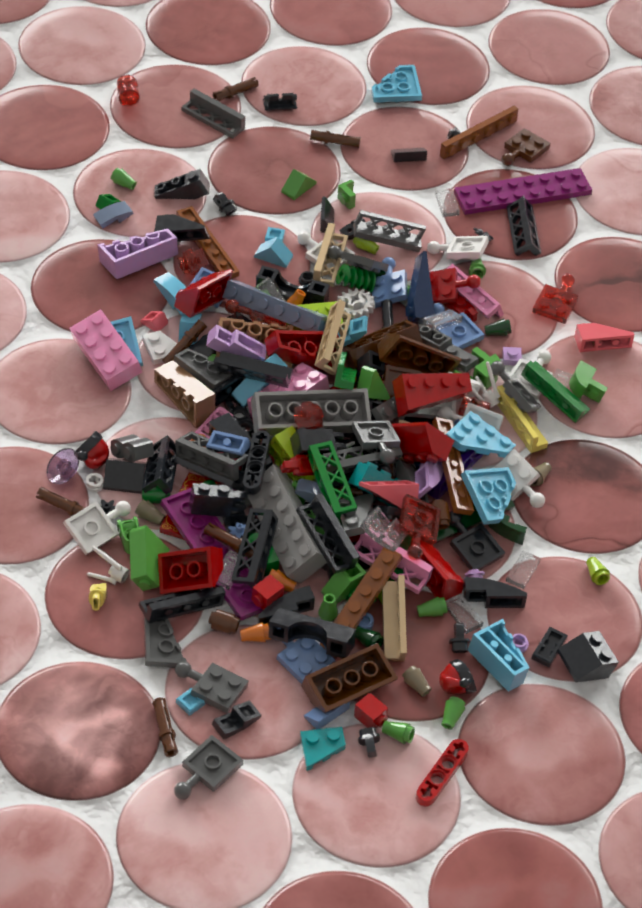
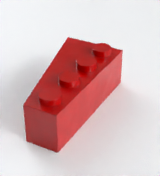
M274 330L264 339L268 357L276 353L283 361L298 365L304 363L313 369L324 371L315 366L324 331ZM329 361L326 365L332 367L331 361Z
M469 373L401 374L392 381L398 417L461 399L472 391Z

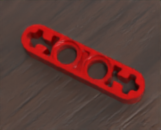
M455 739L449 744L417 789L416 801L419 805L428 807L436 801L466 759L469 749L467 742L462 739ZM458 748H461L462 750L458 751L455 757V749L457 750ZM449 761L454 766L447 769L443 767L442 763ZM434 776H438L443 780V782L440 784H435L432 782L431 778ZM430 788V795L426 796L425 798L422 797V795H425L428 792V789Z

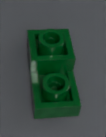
M504 515L499 523L488 524L497 534L512 542L523 545L527 527L509 522L510 516Z

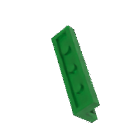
M341 352L334 387L353 390L357 369L344 367L347 352Z
M530 361L526 364L521 376L572 421L578 422L590 411L586 404L538 362Z
M332 441L310 445L307 457L318 487L338 521H340L341 514L357 511V505ZM329 448L331 454L327 458L321 455L319 450ZM328 464L336 467L335 475L326 470ZM334 481L343 485L342 491L333 488L332 484ZM340 498L348 500L350 506L341 508L339 504Z

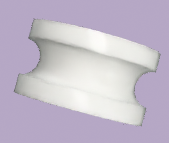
M91 473L87 476L86 488L90 492H99L103 489L102 475Z

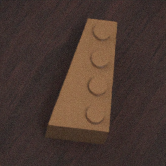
M220 317L217 325L231 333L237 329L264 345V339L274 330H293L294 327L293 325L279 326L276 323H271L270 325L261 324L258 321L251 323L244 322L241 319Z
M174 360L154 369V382L195 428L200 427L216 410L215 393L175 363Z

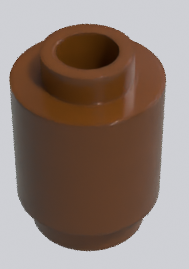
M443 499L433 500L429 505L431 524L435 530L449 528L451 518L448 503Z
M217 609L215 612H211L208 623L211 624V629L227 634H236L240 618L236 617L235 614Z

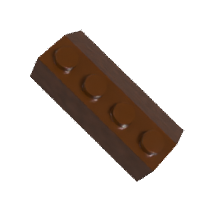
M405 319L343 346L342 352H347L346 359L350 367L357 369V360L366 352L371 350L378 353L377 344L387 333L402 335L423 343L417 324Z
M387 333L377 344L380 361L395 367L421 371V373L452 372L462 361L457 356L398 334Z
M376 643L306 675L301 686L310 702L322 712L327 713L396 681L398 677L379 644Z

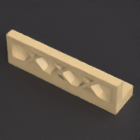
M328 223L315 264L313 280L327 283L334 287L342 258L331 259L328 256V249L336 245L333 242L335 239L343 241L337 244V246L342 251H345L348 235L335 233V224ZM332 262L335 265L332 268H328L326 264ZM329 274L332 279L328 280L322 277Z
M341 299L330 307L315 361V366L331 375L336 374L351 319V314L344 311L346 302ZM342 317L345 318L344 323L340 324ZM329 361H331L332 367H330V366H328V365H326V364H327Z
M398 575L397 581H387L382 589L384 655L388 661H405L407 654L405 576Z

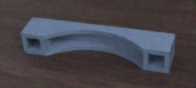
M228 280L223 294L225 299L306 331H324L327 315L280 300L240 281Z

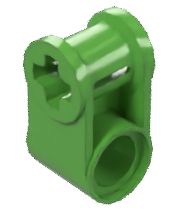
M137 516L124 521L116 520L119 537H121L124 551L130 554V530L139 527Z

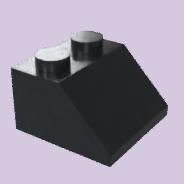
M600 631L582 633L557 649L559 656L576 683L607 679L619 663Z

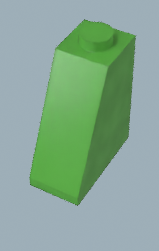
M147 525L131 529L129 533L131 580L142 591L159 587L158 554L169 552L170 549Z

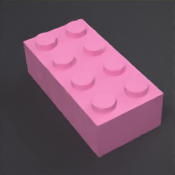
M101 309L69 328L74 341L110 391L142 373L139 361Z
M301 363L293 368L294 372L288 388L269 384L259 392L330 390L326 375ZM253 396L247 399L251 418H253L251 407V399Z

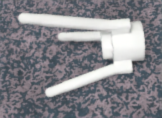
M487 361L486 366L493 392L492 390H486L478 376L475 379L482 385V397L473 387L471 392L480 401L482 406H486L489 409L500 402L498 398L501 396L497 390L490 363Z
M92 546V550L112 565L108 572L111 577L90 572L87 573V576L108 581L113 585L117 581L121 584L124 583L130 570L117 563L100 548Z

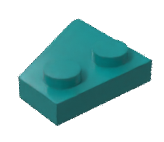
M342 727L300 731L306 771L313 769V765L321 760L324 762L331 758L333 754H338L346 748Z

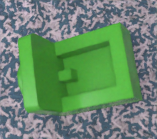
M353 180L338 185L337 198L349 210L355 207L356 194L353 192Z

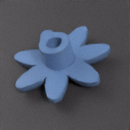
M237 522L236 527L229 526L228 529L231 531L229 533L238 538L243 537L246 524L243 525Z

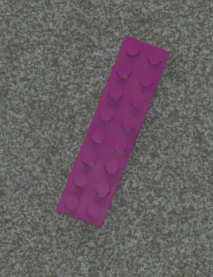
M581 168L454 187V194L464 215L506 209V206L523 196L530 204L592 195V188Z
M192 488L161 499V506L190 549L207 546L223 549L224 569L215 586H222L226 592L224 599L236 617L240 618V622L261 613L263 609L257 607L251 600L252 589L249 584L233 583L231 581L238 553L234 552V549L204 534V529L209 522L226 531L217 516L191 514L189 500ZM246 567L240 571L239 577L247 578L249 569Z

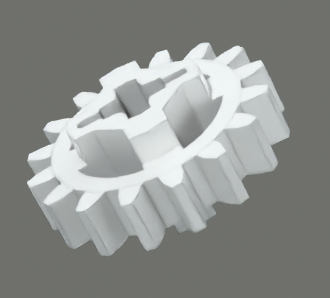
M355 288V291L348 289V293L342 292V296L337 297L338 300L341 299L346 302L344 311L351 314L353 319L362 316L369 317V313L373 314V309H375L374 296H371L370 292L365 293V289L358 291V288Z

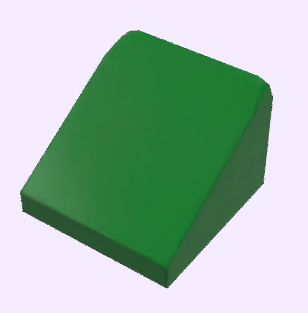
M101 194L97 199L96 207L101 210L121 201L111 194Z

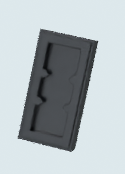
M549 627L532 654L531 659L550 668L558 655L557 649L565 644L568 635Z

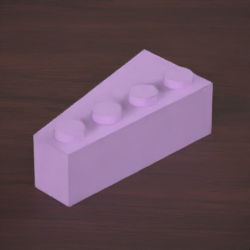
M169 229L146 233V237L133 236L128 241L120 242V240L112 241V244L106 246L104 243L97 244L99 261L116 279L178 255L177 237Z

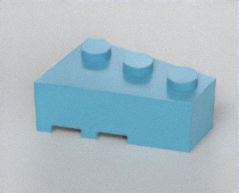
M501 619L474 633L468 651L509 692L524 683L530 667L520 649L516 648L513 643V636L506 630L504 619Z

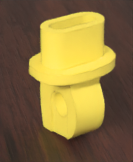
M106 583L93 584L90 587L89 602L95 611H98L105 602L107 595Z

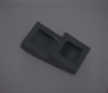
M249 700L233 706L230 713L215 718L212 725L220 736L226 739L255 723L261 718V714Z

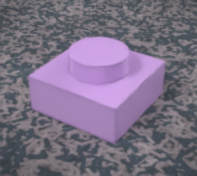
M503 347V364L515 366L520 358L522 359L521 348Z

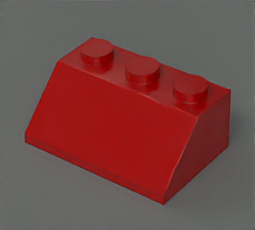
M228 269L212 273L201 278L196 283L190 284L185 289L179 290L176 294L174 306L191 318L223 300L227 281L231 279L233 270Z
M428 422L392 424L401 441L400 448L404 461L413 464L414 462L426 463L428 461L437 463L447 460L454 440Z
M415 537L412 538L409 553L434 567L431 578L426 583V586L433 595L439 598L444 597L446 603L461 596L464 585L461 576L453 571L450 563L442 558L439 550L434 548L430 542Z
M207 546L159 553L160 594L215 587L224 569L223 549Z

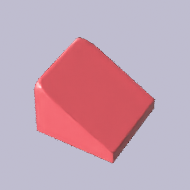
M151 311L140 321L141 324L155 332L160 331L168 324L167 317L162 311Z

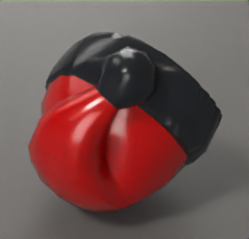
M94 431L74 454L89 469H98L106 463V459L109 457V448L101 434Z
M459 659L450 661L439 675L440 686L448 694L462 695L477 691L470 670Z

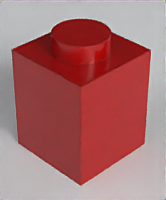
M270 574L253 587L251 600L257 607H261L264 610L272 602L284 595L285 586Z
M368 693L355 704L354 717L367 728H380L388 719V707L371 693Z

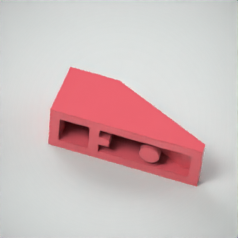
M598 323L577 324L574 338L579 352L632 348L635 334L634 332Z
M409 480L359 482L360 487L389 504L397 506V508L409 510V508L417 507L419 484Z

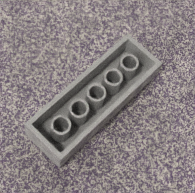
M367 388L255 392L251 399L254 433L263 430L268 432L270 436H275L290 426H293L295 430L303 427L307 429L322 427L333 429V432L354 433L352 422L371 421Z
M274 465L270 466L265 471L260 492L255 495L248 494V498L254 509L273 510L279 519L272 546L287 577L301 584L327 562L296 511L297 507L303 505L295 493L287 473H282L281 469ZM257 515L259 521H262L263 516Z

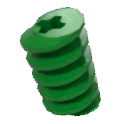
M343 264L337 272L336 283L339 285L342 281L343 287L347 286V284L350 289L354 286V288L359 290L361 287V290L365 289V291L367 290L371 294L375 288L376 275L373 271Z

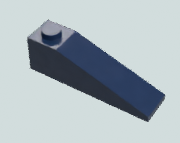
M423 251L415 259L406 304V317L408 321L414 324H429L435 319L427 251Z

